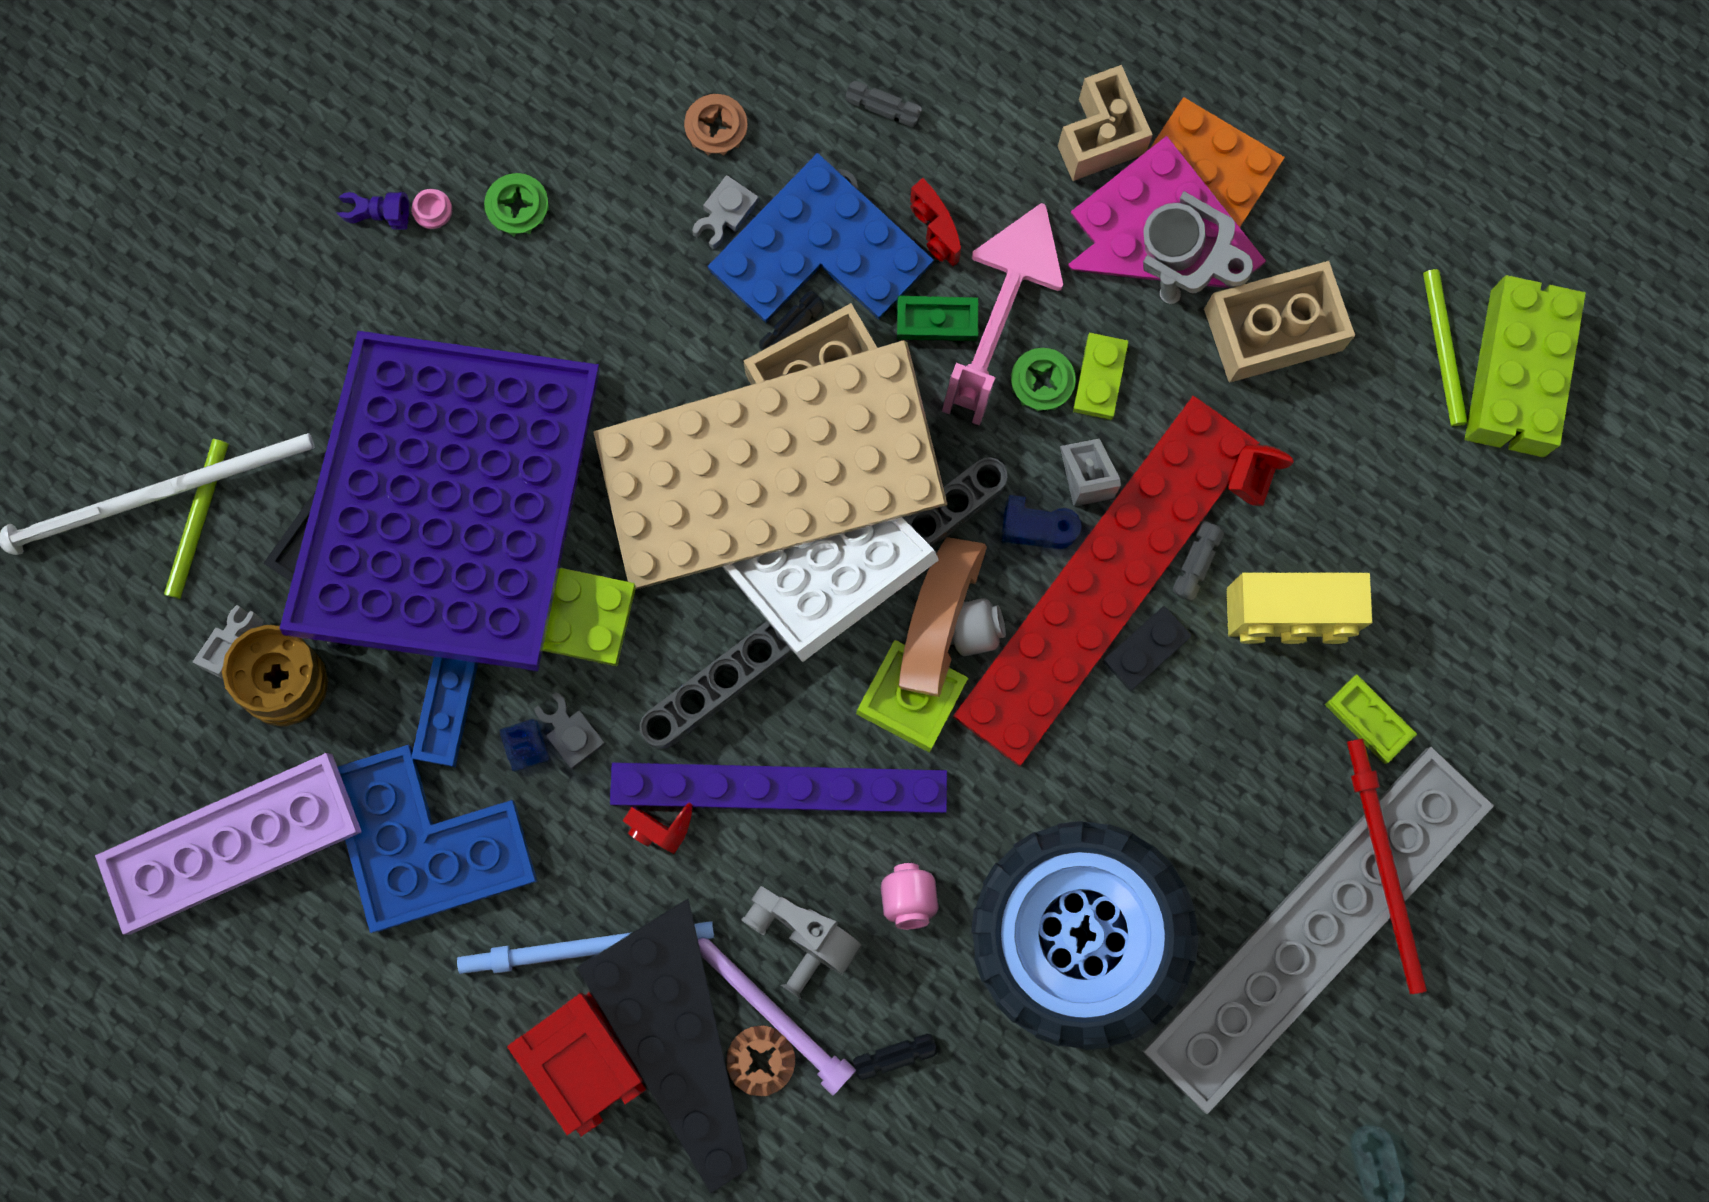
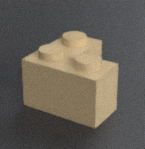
M1122 65L1085 78L1079 101L1087 118L1064 126L1058 144V149L1072 181L1140 157L1147 151L1153 135Z

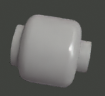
M986 598L963 603L950 644H954L960 655L969 656L995 650L999 646L1000 638L1006 637L1005 623L999 605L993 606Z

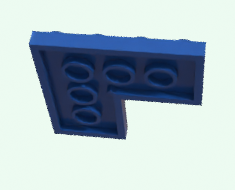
M817 153L708 265V270L765 323L820 268L827 272L879 320L897 302L898 296H903L933 265L934 260Z
M402 746L338 766L337 768L362 831L345 841L370 933H377L538 882L515 801L510 800L433 824L416 760L412 759V746Z

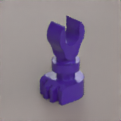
M352 192L343 193L338 197L344 203H356L355 209L351 212H337L348 223H358L371 217L374 221H382L385 218L393 230L407 229L410 203L405 192H388L385 199L382 196H373L370 200Z

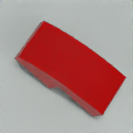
M922 178L911 188L910 202L912 205L910 208L922 223L931 222L927 226L926 234L928 250L937 260L942 262L946 259L954 267L959 262L961 245L956 227L940 197L927 181Z

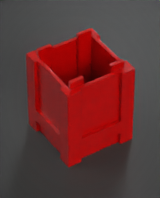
M591 992L586 995L583 993L578 994L507 1046L567 1136L576 1130L580 1137H582L604 1121L599 1113L620 1098L624 1104H627L646 1090L642 1084L643 1078Z

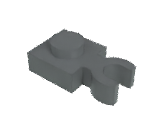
M555 692L552 694L554 700L558 703V710L555 714H545L540 706L534 709L541 721L546 724H553L555 727L546 737L573 770L602 748L605 742L580 710L569 717L566 700L559 693Z

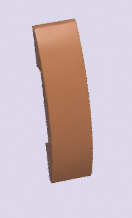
M947 537L936 553L939 560L930 566L912 615L902 658L899 679L900 689L940 697L952 660L948 650L969 584L976 583L987 549L985 544Z

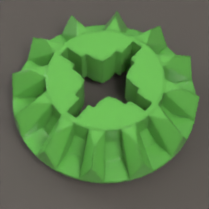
M513 173L499 178L490 186L485 196V212L490 222L498 231L507 232L513 237L524 232L531 234L533 228L543 224L546 212L549 210L548 197L544 187L538 180L526 174ZM518 191H520L523 203L529 206L527 208H520L519 214L514 218L511 207L505 205L507 203H514L515 198L518 197Z
M1036 348L1027 351L1019 357L1012 369V393L1016 394L1022 406L1027 405L1034 408L1037 412L1057 409L1069 400L1075 387L1076 379L1072 364L1063 354L1053 349ZM1053 368L1054 370L1049 380L1053 388L1049 389L1047 386H1043L1034 392L1036 378L1032 374L1043 375Z

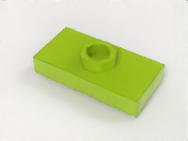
M1357 674L1324 704L1358 739H1364L1365 745L1384 764L1389 763L1417 735Z

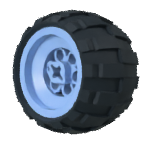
M1084 821L1058 823L1056 826L1033 832L1015 843L1014 847L998 863L994 864L982 883L983 887L973 911L971 928L976 967L981 981L984 982L995 1000L996 1006L1013 1023L1033 1034L1035 1038L1058 1047L1066 1046L1085 1050L1110 1048L1132 1039L1135 1040L1156 1027L1175 1008L1188 987L1197 958L1199 937L1193 902L1187 886L1178 875L1172 863L1155 846L1147 843L1132 832L1111 824ZM1076 893L1082 897L1084 905L1081 911L1071 913L1066 909L1065 899L1070 894ZM1103 901L1111 902L1116 910L1114 917L1107 921L1101 920L1096 913L1098 904ZM1086 915L1090 916L1089 928L1090 931L1096 933L1095 941H1087L1085 948L1082 949V953H1078V938L1071 936V931L1073 927L1080 928L1082 922L1085 921ZM1049 917L1058 918L1062 924L1061 932L1057 936L1051 937L1044 932V921ZM1118 932L1124 936L1125 946L1121 951L1113 952L1107 948L1106 938L1110 933ZM1059 948H1064L1071 954V963L1065 968H1060L1053 962V953ZM1090 956L1099 957L1103 962V970L1098 975H1089L1084 969V962Z

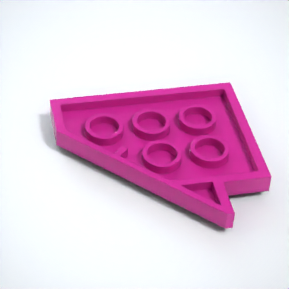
M1165 136L1071 211L1072 217L1094 244L1071 261L1068 266L1072 271L1160 281V278L1145 272L1143 269V261L1147 256L1143 230L1147 218L1155 209L1165 204L1180 203V197L1185 191L1229 217L1231 216L1171 140ZM1202 218L1205 225V246L1202 255L1194 265L1176 272L1183 276H1189L1197 271L1205 262L1216 243L1219 228L1215 223ZM1235 222V234L1231 245L1250 256L1253 263V273L1264 265L1266 260ZM1233 268L1230 270V272L1234 274H1239L1242 272L1240 269ZM1214 277L1207 285L1229 288L1224 282Z

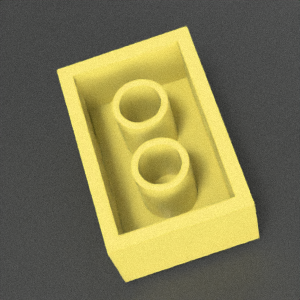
M1242 573L1227 587L1228 637H1240V643L1244 644L1264 643L1265 637H1281V643L1285 644L1307 642V637H1322L1325 644L1348 642V637L1358 636L1359 631L1372 624L1370 573Z

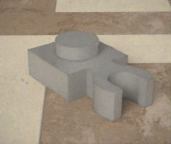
M726 175L704 203V211L710 215L709 217L699 219L694 224L693 236L698 238L703 230L712 229L715 235L709 241V245L712 249L717 248L723 241L724 228L728 226L736 232L758 204L759 197Z
M236 605L227 617L225 629H214L193 660V663L202 670L223 679L222 667L224 657L234 640L249 629L262 626L264 620L254 612L250 611L248 613Z

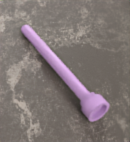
M698 939L701 956L820 1071L817 1075L823 1080L821 1085L833 1096L854 1074L856 1069L846 1059L840 1061L835 1055L831 1058L709 939Z

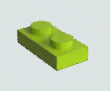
M1094 333L1088 334L1073 412L1110 420L1113 419L1128 340Z

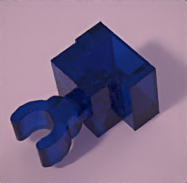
M531 719L499 730L512 771L516 772L550 761L542 730L537 719Z

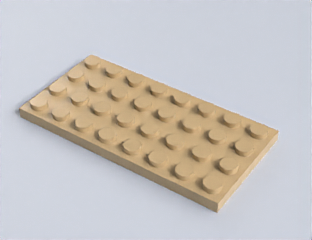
M904 340L593 431L628 582L635 583L636 589L653 586L948 505L908 343Z

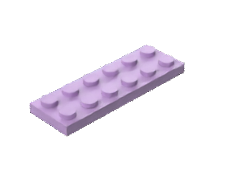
M325 753L99 853L95 857L122 934L130 935L355 836L362 831L333 754Z

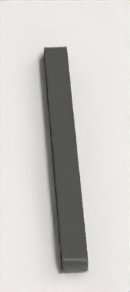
M983 458L943 487L946 500L950 497H959L965 502L967 508L964 511L954 513L948 510L946 506L905 516L903 519L911 527L919 521L929 522L935 532L923 539L932 548L999 498L1003 493L1008 478L1004 464L995 458ZM982 473H991L997 478L998 485L993 488H985L979 484L977 476ZM766 621L646 712L640 722V733L643 739L652 748L658 750H665L674 746L795 653L772 625ZM757 644H765L772 650L771 657L763 663L753 662L749 658L751 648ZM724 669L736 671L739 676L737 683L731 688L724 689L716 684V677L720 671ZM691 694H699L705 698L704 708L696 714H689L683 710V702ZM659 719H665L671 723L670 734L662 740L651 738L649 731L653 722Z

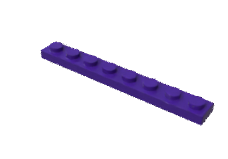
M612 763L610 805L685 807L690 802L693 808L946 813L947 770Z

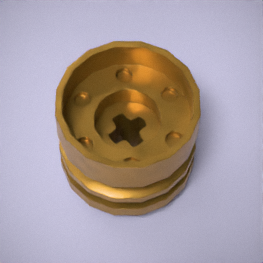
M263 625L249 629L234 640L225 654L222 667L225 689L236 703L246 709L252 716L268 725L289 726L303 722L318 710L326 697L328 676L325 664L303 638L283 635L279 629L280 626ZM283 672L288 676V679L282 680L281 687L277 688L273 681L279 680L280 673Z

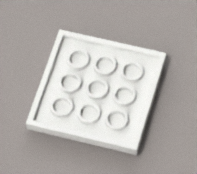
M901 517L722 567L803 662L939 559L934 549Z

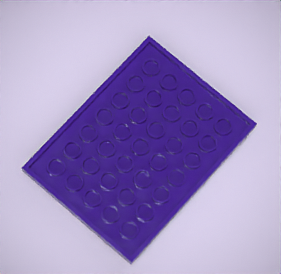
M357 331L279 628L281 633L285 636L538 671L600 373L599 364Z

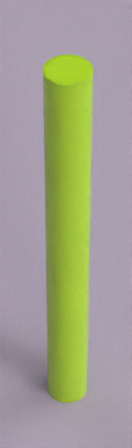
M1438 269L1428 270L1423 273L1450 424L1451 427L1467 424L1440 271Z
M212 439L204 467L224 461L229 444L221 440ZM217 481L197 487L164 592L166 596L181 599Z

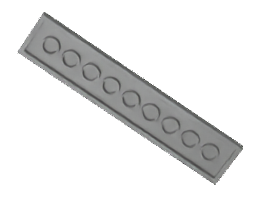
M1432 747L1426 748L1379 798L1404 901L1414 893L1494 806ZM1365 814L1142 1050L1205 1114H1208L1390 918Z

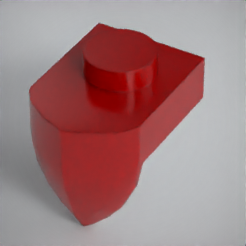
M1246 445L1241 449L1228 489L1250 505L1263 506L1275 470L1289 468L1294 460L1286 452L1272 446Z
M690 802L687 803L669 828L638 807H631L623 822L631 827L628 834L643 845L649 847L654 842L663 849L675 854L688 831L692 815V804Z

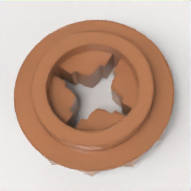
M722 94L706 95L696 100L689 107L684 121L685 133L694 148L697 147L708 156L711 153H720L725 156L727 151L734 147L739 148L740 142L747 135L746 113L742 106L729 96ZM719 112H721L722 125L728 128L719 129L717 134L711 137L710 126L705 124L707 122L713 123L715 118H718Z
M769 1026L750 1027L738 1034L728 1049V1073L735 1086L749 1095L768 1096L781 1090L788 1083L794 1072L795 1053L792 1044L775 1028ZM748 1046L753 1050L756 1049L759 1053H763L766 1050L769 1051L772 1047L776 1049L768 1061L772 1067L771 1071L775 1075L771 1076L769 1072H765L761 1068L756 1072L752 1071L749 1075L746 1074V1071L750 1069V1065L753 1062V1058L750 1055L751 1052L747 1049Z

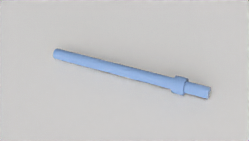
M712 921L694 924L697 939L714 938ZM630 933L511 950L509 945L491 948L489 953L457 957L459 974L493 970L495 974L512 971L514 966L596 955Z

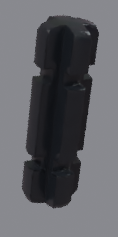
M813 291L807 292L799 300V306L794 305L773 327L774 332H768L760 340L759 348L764 350L807 327L811 323L809 321L810 318H815L824 309L823 300Z
M924 1034L915 1037V1041L910 1043L906 1040L875 1050L876 1054L871 1056L869 1053L855 1057L853 1064L857 1077L860 1080H865L876 1076L875 1072L882 1071L883 1074L913 1064L915 1059L920 1058L922 1061L934 1057L937 1054V1048L932 1035Z

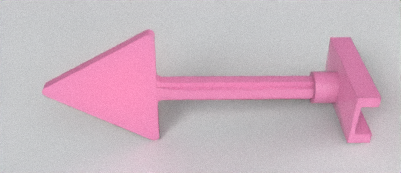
M1043 203L973 251L972 259L974 261L1004 271L1007 276L972 364L964 366L956 363L942 412L950 414L953 404L960 405L975 411L972 423L980 425L995 380L994 376L989 375L987 368L1021 282L1028 280L1056 291H1060L1063 287L1047 208Z

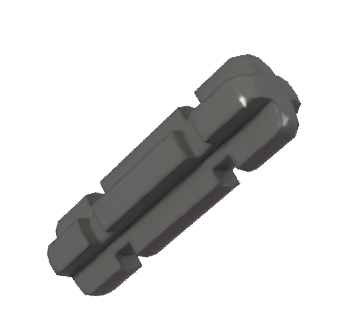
M858 81L851 82L846 92L845 100L856 106L863 104L866 110L892 120L898 118L899 123L909 127H914L919 121L922 108L909 101L903 103L902 98L874 87L870 90L868 85Z
M1204 522L1201 525L1196 536L1199 538V541L1193 542L1181 569V572L1184 574L1183 576H1178L1173 587V592L1178 597L1190 601L1196 598L1201 587L1197 583L1204 580L1216 553L1213 548L1219 546L1224 535V531L1219 526Z

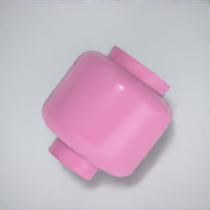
M904 863L894 867V872L886 876L881 882L884 916L889 921L894 922L897 928L909 930L925 927L930 923L929 919L937 913L939 906L935 878L930 872L919 870L918 864Z

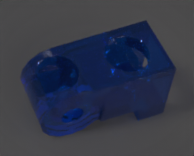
M1009 495L1005 502L1001 542L1065 549L1071 546L1079 536L1082 528L1081 520L1073 510L1058 508L1049 512L1025 508L1026 497Z

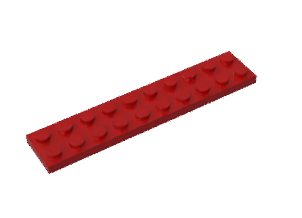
M1193 395L953 715V718L1020 767L1228 486L1241 449L1246 445H1258L1259 442Z

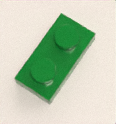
M898 296V340L977 341L978 298Z

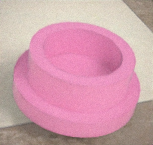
M426 189L418 193L413 200L412 215L416 222L424 228H440L451 218L452 204L448 196L442 191Z

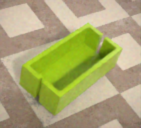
M1505 275L1491 290L1465 440L1499 448L1510 441L1508 450L1539 457L1547 456L1560 446L1586 292L1549 285L1544 291H1541L1542 283L1508 275ZM1516 431L1522 432L1517 437H1515Z

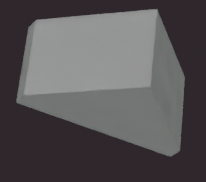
M1100 438L1060 446L1074 507L1110 500L1115 497L1121 486L1120 477Z

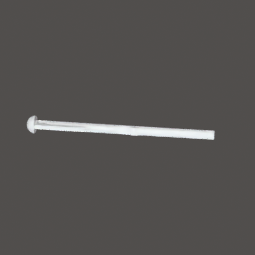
M307 433L35 523L25 529L17 530L13 524H8L0 531V546L9 554H22L24 551L22 545L314 449L313 439Z

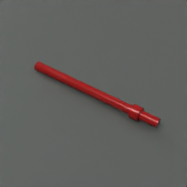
M1364 739L1349 741L1347 746L1355 774L1351 776L1354 792H1359L1409 994L1423 993L1427 989L1376 788H1380L1376 771L1371 770Z

